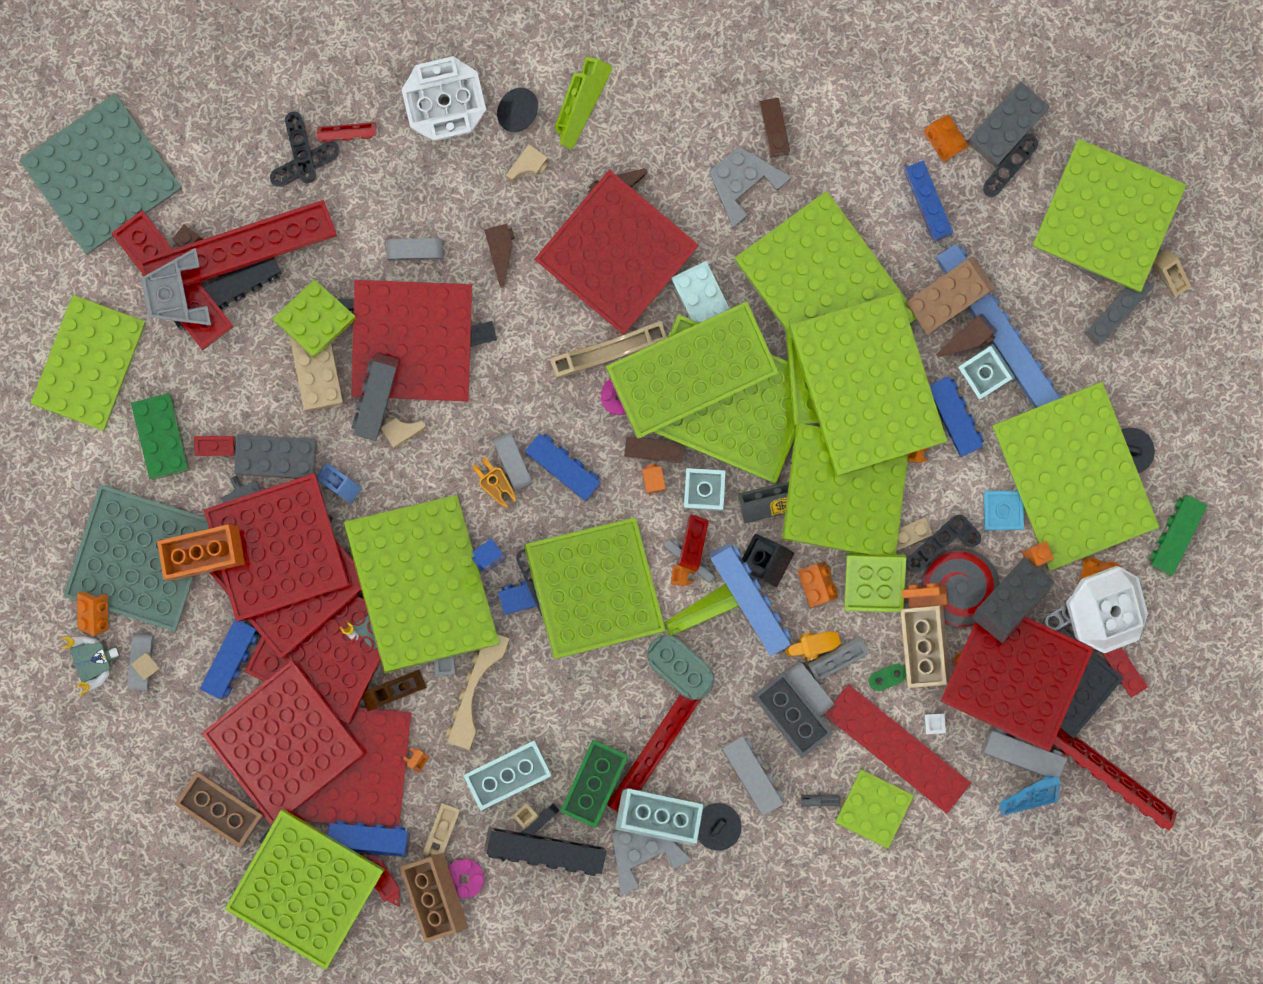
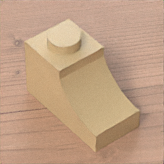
M528 144L506 174V178L514 182L524 174H535L536 176L539 172L543 174L549 165L547 163L548 157Z
M1166 249L1156 256L1153 265L1174 297H1177L1191 287L1179 259L1173 253Z
M391 417L382 423L384 426L381 427V430L395 449L427 427L422 420L408 424L399 421L398 418L393 419Z

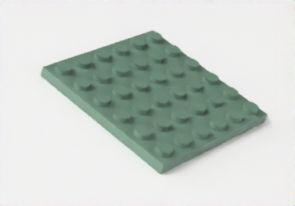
M115 93L19 160L86 255L113 237L112 232L141 210L145 214L182 189Z
M99 485L63 597L77 601V593L82 591L95 597L106 594L108 595V611L176 632L194 576L175 581L164 580L157 541L207 530L209 527L206 518Z

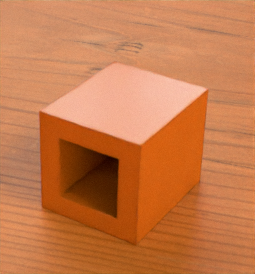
M657 463L646 465V469L642 470L646 494L666 490L662 467H657Z
M1047 541L1021 552L1023 557L1036 567L1054 560Z

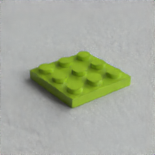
M314 279L272 319L308 354L315 358L356 320V317Z
M847 553L844 611L901 612L900 609L904 607V598H902L901 590L905 589L906 555Z
M860 769L835 823L889 848L914 795Z

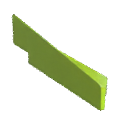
M586 57L582 74L574 72L555 124V130L561 137L560 145L571 150L574 148L609 78L613 66L599 59Z
M725 583L665 621L664 624L669 635L672 636L734 609L739 604Z

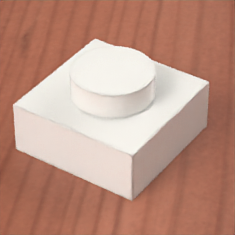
M945 714L924 715L925 734L946 733Z

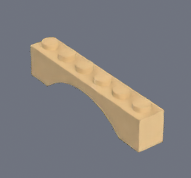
M662 321L618 338L550 358L556 379H560L633 354L667 338Z
M497 634L498 645L480 649L479 653H475L472 661L475 664L473 671L469 670L465 680L468 682L466 690L462 689L459 700L462 701L460 708H455L452 719H455L453 727H448L445 736L448 738V743L468 750L471 749L477 733L472 714L475 689L484 673L495 662L504 658L510 641L509 638Z

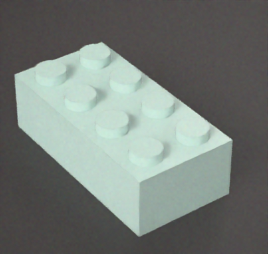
M707 261L671 278V282L689 319L700 323L730 309Z
M534 740L463 776L481 811L551 777L552 774Z
M625 789L621 794L615 830L693 845L697 843L703 804Z

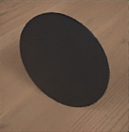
M515 88L506 93L497 109V119L501 127L509 132H519L530 126L538 112V100L535 94L527 88Z
M1122 429L1121 431L1136 469L1140 473L1147 469L1153 461L1155 454L1154 444L1149 435L1140 429Z
M715 803L706 806L702 810L697 839L703 846L711 850L721 851L730 848L737 842L741 834L742 826L739 815L733 808L725 804Z

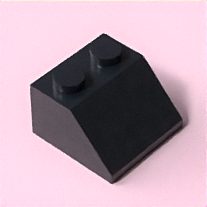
M754 534L742 557V561L749 564L752 570L751 576L777 588L795 553L779 543Z

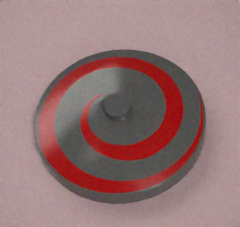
M954 549L942 553L929 564L923 575L921 587H927V583L938 582V586L946 585L948 604L943 605L945 624L952 627H969L975 624L972 617L977 608L996 589L1000 581L995 568L984 556L972 550Z

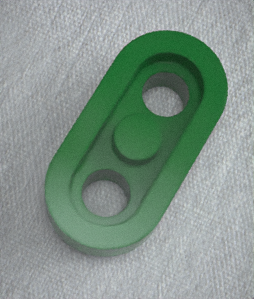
M893 664L874 672L869 677V685L875 691H882L897 685L906 679V669L900 664ZM895 670L900 671V677L897 678L894 676L893 673ZM880 677L882 679L881 685L876 684V678Z

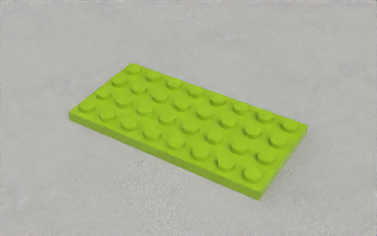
M747 301L605 366L637 438H641L779 373Z

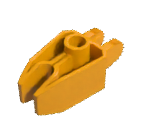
M484 457L481 459L482 463L490 470L485 476L478 466H472L481 478L479 486L498 504L508 509L509 507L502 499V495L507 493L516 503L515 494L502 469L493 468Z
M811 631L800 634L801 638L797 639L798 643L785 648V653L787 657L801 655L802 658L807 657V661L819 658L818 654L834 650L841 645L838 632L826 631L813 635Z

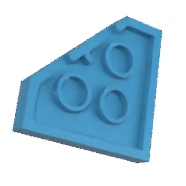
M1044 777L1041 781L1004 799L999 805L1001 816L1059 802L1061 784L1059 777Z

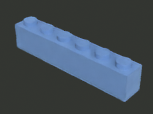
M729 542L711 552L710 559L767 652L772 656L791 645L790 638H792V635L787 627L783 628L781 625L782 619L777 611L773 612L770 607L772 602L768 595L762 594L760 590L762 586L758 579H753L751 576L752 570L747 562L744 563L740 558L742 553L738 546H733Z

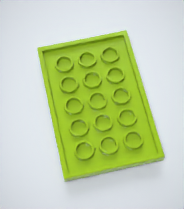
M72 295L30 404L105 431L146 322Z

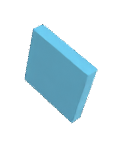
M984 491V530H1024V506L1018 491Z

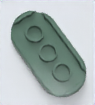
M660 636L652 641L648 648V663L685 698L691 700L704 698L710 693L714 685L713 671L693 651L674 636Z

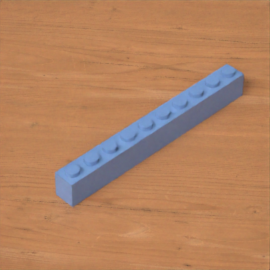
M955 244L939 254L935 260L943 272L947 274L967 260L965 258L967 254L962 246L958 247ZM989 293L968 308L974 318L983 314L998 330L994 334L996 338L991 344L994 343L1014 373L1015 380L1034 408L1062 397L1059 392L1056 393L1054 391L1052 380L1049 376H1044L1041 371L1043 367L1037 359L1034 361L1030 355L1032 353L1030 347L1026 343H1022L1020 340L1021 334L1016 327L1012 328L1009 323V316L1005 311L1002 312L998 307L1000 303L994 295L991 296Z

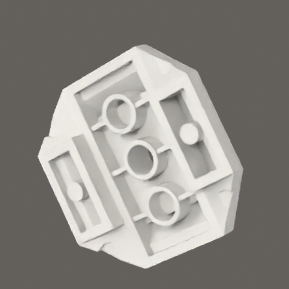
M454 56L415 65L402 88L410 128L432 141L472 133L487 111L478 72ZM442 97L450 99L447 105H441L439 100Z
M1114 566L1081 579L1073 595L1066 602L1075 638L1103 653L1138 641L1148 615L1139 578L1119 566ZM1114 606V611H1113V613L1111 614V613H1110L1111 608Z

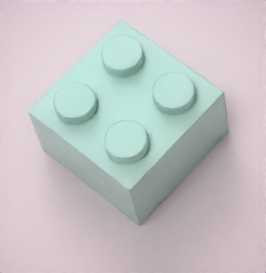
M994 343L958 367L979 400L1015 376Z
M686 468L684 509L723 511L725 470Z

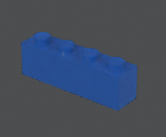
M924 160L906 167L904 173L932 241L936 242L951 236L953 230Z
M948 376L929 385L938 414L960 458L982 448L984 439L980 432L976 433L973 426L975 421L972 415H968L965 407H967L965 400L962 396L959 397L956 392L958 386L955 380H950Z
M539 433L525 450V453L586 502L601 484L598 481L600 477L593 471L588 473L584 470L583 467L585 465L575 458L573 461L568 457L569 452L562 446L557 448L553 445L554 440L547 434L542 436Z
M492 538L472 552L474 554L472 560L481 571L485 569L488 572L506 559Z
M526 581L520 582L521 586L514 588L513 584L501 587L502 591L498 593L504 615L537 607Z
M236 619L234 620L200 690L220 700H223L224 697L228 698L232 690L230 685L233 679L237 680L241 673V669H239L241 663H245L250 655L248 651L250 645H254L259 637L256 628L242 621L237 622Z
M336 821L335 824L330 823L328 836L357 853L396 857L408 856L410 833L408 830H405V827L394 826V829H387L384 825L376 824L374 827H367V824L364 823L347 825V822Z

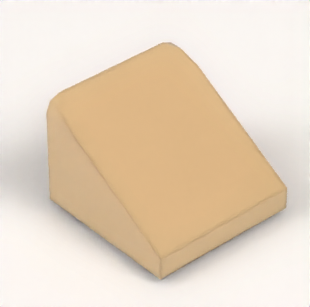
M145 653L131 664L143 680H146L160 669L149 653Z
M528 803L523 805L513 815V818L524 830L539 817Z

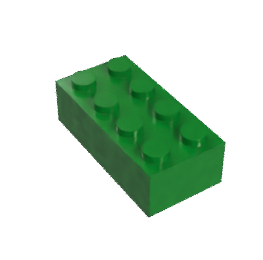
M167 393L132 402L131 406L149 479L156 480L190 471L172 395Z
M592 740L560 812L596 828L628 755Z

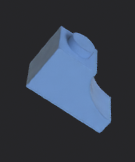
M327 462L317 475L318 481L350 504L362 489Z

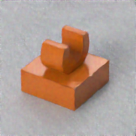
M929 448L909 453L907 462L922 463L927 461L928 458H924L923 455L924 451H929Z
M673 565L671 584L678 586L693 584V581L688 580V574H694L695 571L679 565Z
M410 748L409 750L413 752L412 758L409 759L404 756L403 759L408 762L407 766L420 773L430 756L419 749Z

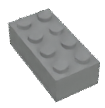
M998 728L988 731L980 753L1044 777L1058 776L1060 779L1067 758L1062 757V752L1054 749L1047 752L1037 746L1027 744L1024 740L1012 736V738L1008 737L1006 732Z
M740 736L721 749L760 814L765 816L782 806L783 802L781 800L785 798L778 788L774 789L771 783L774 780L768 771L764 773L761 768L764 764L759 755L754 756L751 749L754 747L748 737L744 739L743 736Z

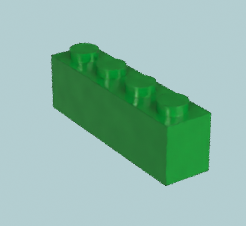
M1188 495L1183 496V498L1179 497L1174 507L1177 509L1174 516L1170 515L1166 525L1169 527L1166 533H1161L1157 541L1160 545L1157 551L1153 550L1149 557V561H1151L1149 566L1169 576L1174 575L1208 505Z

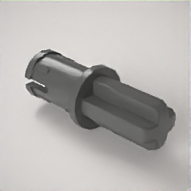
M821 793L819 795L801 794V807L819 806L821 808V806H840V795H821Z

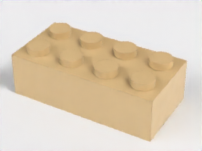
M290 337L304 410L310 412L344 405L332 342L318 356L313 358Z
M943 605L900 609L908 688L947 685L950 680Z

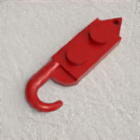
M377 855L365 857L385 869L375 885V889L382 900L400 907L401 889L382 859Z

